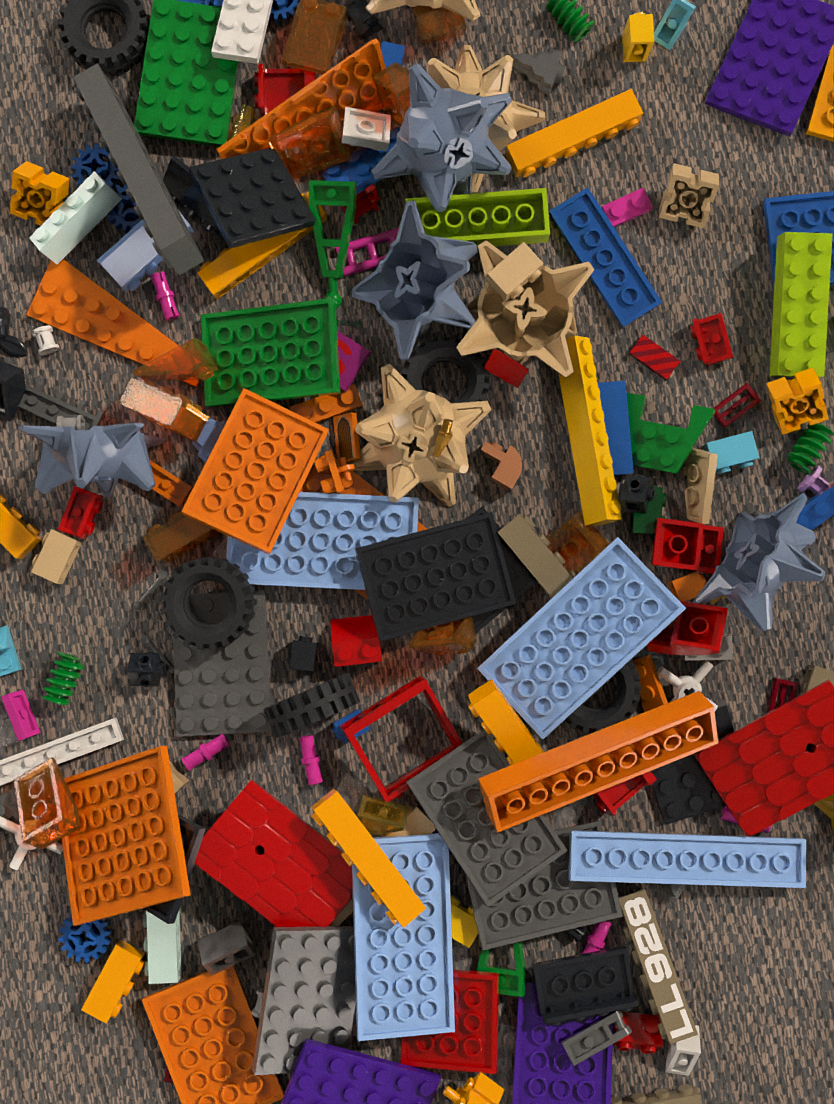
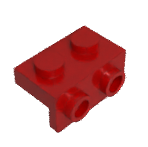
M722 313L702 319H692L694 325L690 326L693 339H697L700 348H696L699 362L703 361L706 366H710L734 358Z
M74 486L58 530L82 539H87L88 536H91L95 527V523H93L95 515L100 513L103 506V501L101 500L103 496Z
M622 1012V1019L625 1025H629L632 1032L613 1043V1046H616L620 1051H631L633 1048L641 1049V1052L644 1054H655V1051H658L663 1046V1039L657 1027V1024H660L658 1015ZM613 1023V1033H614V1032L617 1030V1028H616V1026H615L614 1023Z

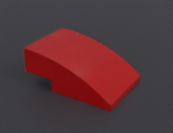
M657 518L651 565L714 574L716 567L720 565L724 527Z
M680 601L686 609L647 644L648 652L662 654L710 655L720 653L728 608Z

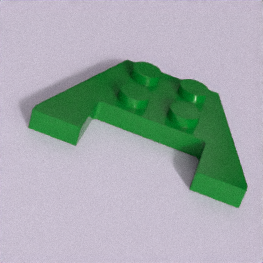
M626 392L633 465L678 474L691 453L693 446L704 432L709 420L715 414V409L693 405L689 426L685 429L641 420L646 396Z

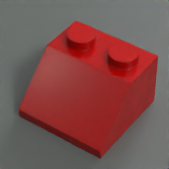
M372 615L331 620L335 667L383 661L381 642L378 640Z

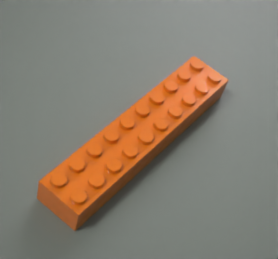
M697 691L480 777L478 781L487 815L498 833L718 744L714 706L700 691Z

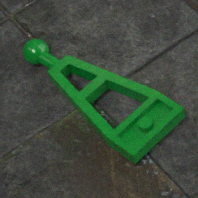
M309 180V208L316 220L313 230L322 277H328V293L325 294L324 299H335L337 309L342 303V298L337 293V278L343 277L356 211L357 181ZM319 205L347 206L341 239L324 238ZM326 246L339 247L335 270L330 269Z
M522 941L513 943L516 969L487 966L491 949H481L477 971L499 973L498 994L525 996L526 967Z

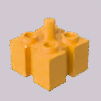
M26 161L12 172L11 188L17 190V192L11 196L10 214L28 220L30 217L36 218L35 224L41 226L64 203L62 199L68 195L70 178L53 171L46 175L43 167Z
M813 368L795 373V379L786 380L783 377L766 383L769 398L772 402L773 415L782 435L801 429L800 424L806 422L811 426L829 420L827 408L823 401L822 383Z
M480 1072L474 1078L470 1077L462 1088L458 1087L456 1090H453L451 1087L446 1086L443 1095L453 1101V1104H499L504 1089Z

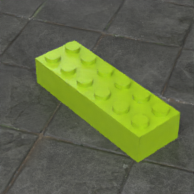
M546 188L452 195L446 210L443 212L436 211L428 197L405 199L406 202L415 201L424 232L429 236L474 242L477 248L484 241H488L494 247L521 245L523 242L525 244L548 243L550 225Z
M784 232L777 236L770 377H795V373L810 368L815 370L818 378L824 377L833 233Z

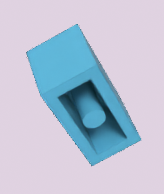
M752 431L708 442L702 446L704 451L718 454L717 475L730 472V467L739 465V469L752 466L753 461L760 458Z

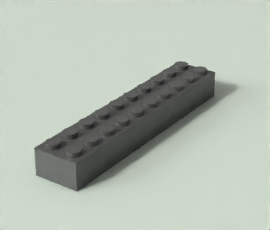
M98 63L73 77L78 86L75 88V91L81 101L86 102L83 104V107L89 117L94 118L91 123L97 133L102 134V137L99 138L107 151H111L108 157L115 168L119 167L117 175L124 185L127 184L125 191L133 203L136 202L134 209L140 219L144 220L145 224L143 227L149 237L153 238L154 242L152 245L158 255L162 256L169 269L174 268L179 275L202 263L204 259L139 133L134 127L124 104Z

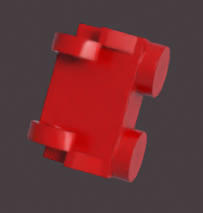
M373 184L356 194L354 224L359 222V216L371 209L374 212L379 211L376 202L380 199ZM339 206L345 215L347 206Z

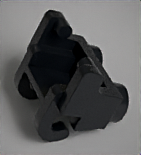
M347 0L343 4L344 8L341 11L348 21L352 20L356 25L353 31L360 40L363 38L367 39L373 33L383 29L382 25L378 22L377 16L375 14L371 15L366 10L367 0Z

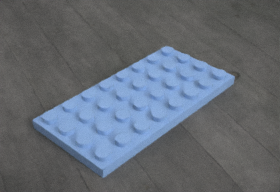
M299 492L270 555L227 536L226 559L231 564H237L243 574L247 573L249 584L365 590L354 548L417 532L419 498L402 497L398 502L394 503L389 501L388 496Z
M617 537L477 669L488 681L492 679L510 705L544 739L680 615L686 607Z
M439 833L374 837L373 839L427 909L404 928L398 922L394 925L385 914L388 908L384 903L379 905L371 895L374 890L369 883L366 886L363 885L356 876L359 870L354 864L352 865L358 1041L455 1032L449 848Z

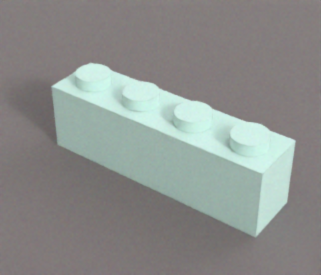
M94 171L31 235L30 240L40 252L58 264L122 198Z
M146 911L143 915V926L147 928V937L144 938V951L148 952V961L145 962V976H149V984L178 983L182 977L179 912L175 923L167 924Z

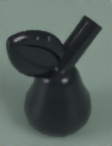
M0 306V348L12 357L20 358L27 356L28 350L24 343L18 338L9 335L11 320L9 310L4 306Z

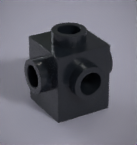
M640 474L634 476L626 475L624 484L621 483L618 493L622 510L646 514L649 501H653L655 495V488L651 486L650 477Z
M131 653L127 668V675L131 686H159L161 677L165 676V663L161 662L159 653Z

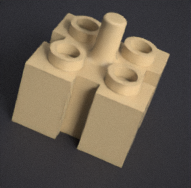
M673 163L668 178V188L665 189L660 203L659 218L677 222L678 218L682 217L686 218V224L704 228L710 213V202H714L719 188V174L700 170L699 175L692 174L691 167Z

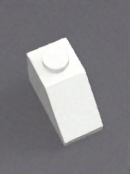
M695 1025L698 1035L673 1044L669 1043L665 1067L666 1073L689 1076L701 1054L699 1026Z

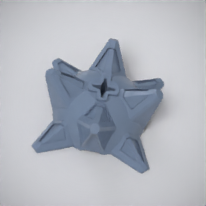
M418 63L410 67V107L405 113L400 131L397 134V143L371 172L375 180L413 175L418 180L434 209L443 212L448 206L452 193L454 195L472 194V173L508 175L512 167L488 138V129L509 106L512 100L509 93L482 97L451 88H441Z
M415 201L406 202L396 240L391 243V249L385 258L379 262L377 270L352 288L353 298L375 304L377 311L388 322L387 324L393 326L400 360L409 359L416 338L422 334L423 326L432 321L464 328H471L475 319L454 290L455 281L470 270L468 260L477 253V245L474 242L434 237L425 234Z
M143 423L93 426L89 430H76L72 426L23 425L18 427L19 431L44 442L35 485L43 494L75 479L76 485L80 488L86 487L89 482L96 483L105 497L113 496L118 478L136 484L139 488L146 491L151 490L156 485L147 448L164 443L165 438L141 433L140 429L144 426Z
M802 493L777 512L772 511L768 515L760 514L757 517H753L743 510L736 518L731 542L726 547V556L722 564L716 567L715 573L692 603L706 604L717 597L725 595L760 631H765L772 628L774 595L777 591L781 590L785 582L823 581L826 572L801 551L804 547L810 546L816 539L814 531L796 523L800 512L806 504L807 496Z

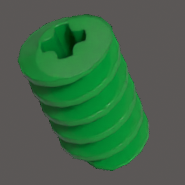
M549 0L545 9L551 12L553 19H557L559 26H563L562 30L565 33H569L568 38L570 40L578 42L590 32L595 21L586 22L590 15L588 13L583 16L580 15L584 9L582 6L575 9L578 0L571 2L569 0Z
M821 423L811 426L808 424V429H805L802 433L803 437H799L797 444L792 447L793 452H789L787 455L788 463L794 469L804 474H811L807 466L815 467L817 465L812 460L813 458L819 460L822 458L817 451L825 452L827 450L823 443H832L828 435L834 436V432Z
M58 652L57 654L63 659L62 661L54 660L53 663L59 668L50 669L55 678L46 679L51 684V687H43L42 689L48 694L41 697L59 705H68L70 700L66 696L74 694L69 687H77V682L72 678L79 679L81 674L77 670H83L85 666L80 662L82 661L81 659L64 652Z

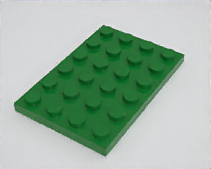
M153 0L134 127L139 135L220 147L228 141L239 61L214 58L211 53L222 7L177 0Z
M327 298L201 314L206 407L235 405L243 388L269 401L340 394L335 299Z

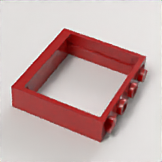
M422 676L416 677L340 725L345 737L386 803L395 798L399 799L403 795L402 793L409 789L406 783L408 780L463 744L428 682ZM422 693L452 745L384 787L354 734L414 696Z

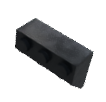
M173 155L165 172L163 182L174 203L178 202L182 205L181 210L190 218L196 216L201 220L199 224L208 232L213 230L218 234L220 230L189 175L190 167Z
M0 361V418L10 422L13 420L26 390L24 369Z

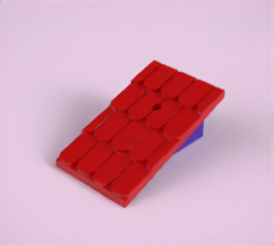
M826 680L718 740V744L693 754L746 837L754 835L817 801L834 794V686L830 680Z
M250 780L203 836L195 860L197 866L216 881L218 880L241 900L248 903L276 927L330 926L353 898L352 865L349 866L341 856L344 851L337 846L334 847L329 839L254 780Z

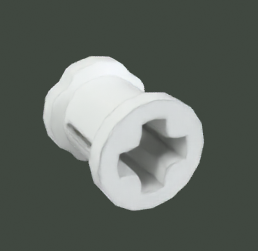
M41 326L32 332V336L36 337L40 348L38 350L39 355H48L60 349L59 345L55 344L51 333L53 331L52 326Z

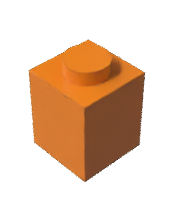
M698 571L668 582L672 594L679 601H688L695 598L707 583L704 576L700 575Z

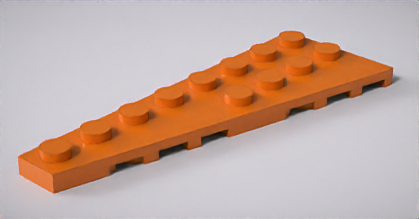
M377 39L371 40L217 148L220 159L275 147L276 151L279 152L343 126L345 107L377 112L394 105L392 92L386 96L384 95L391 90L390 85L384 89L382 88L389 83L379 41Z
M62 259L58 264L52 260L50 261L26 314L28 317L189 385L198 386L204 372L203 363L67 261Z

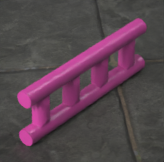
M399 228L349 242L346 258L348 266L344 268L343 276L378 267L379 262L386 255L379 257L375 244L388 241L391 248V243L396 240ZM335 247L338 255L339 247ZM366 247L370 260L356 263L353 251Z

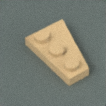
M693 448L686 459V467H683V476H687L688 488L685 490L688 520L709 524L718 454Z

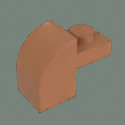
M485 441L480 453L499 463L490 480L511 491L522 470V460L518 451L510 445L505 453L502 451L503 447L492 441L489 444Z

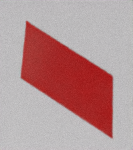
M495 348L484 367L485 370L516 388H519L529 371L528 368Z

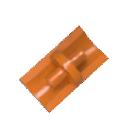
M332 450L326 451V455L314 461L318 473L330 470L333 477L321 481L323 492L343 494L345 489L340 474L344 475L345 481L352 480L350 471L356 469L355 464L348 465L346 458L343 457L339 459L341 467L338 468Z

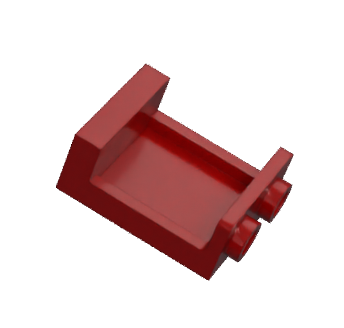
M304 62V68L265 69L263 64H258V72H254L255 86L259 88V94H255V108L259 109L261 116L266 115L315 80L314 62Z
M649 771L592 794L597 800L595 805L603 814L607 813V815L614 816L620 806L645 785H651L657 779Z

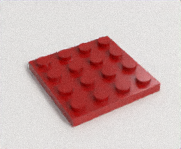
M453 969L455 1032L401 1037V1064L414 1067L496 1074L498 1065L499 973Z

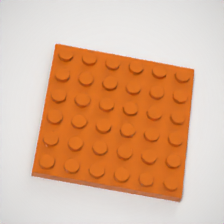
M158 746L54 782L73 926L191 896L167 746Z

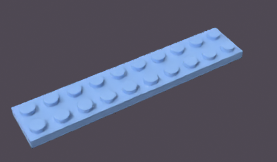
M570 830L568 879L570 881L806 888V839Z

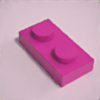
M643 187L603 205L601 208L613 227H616L651 211L653 206Z
M24 689L1 697L18 741L41 733Z

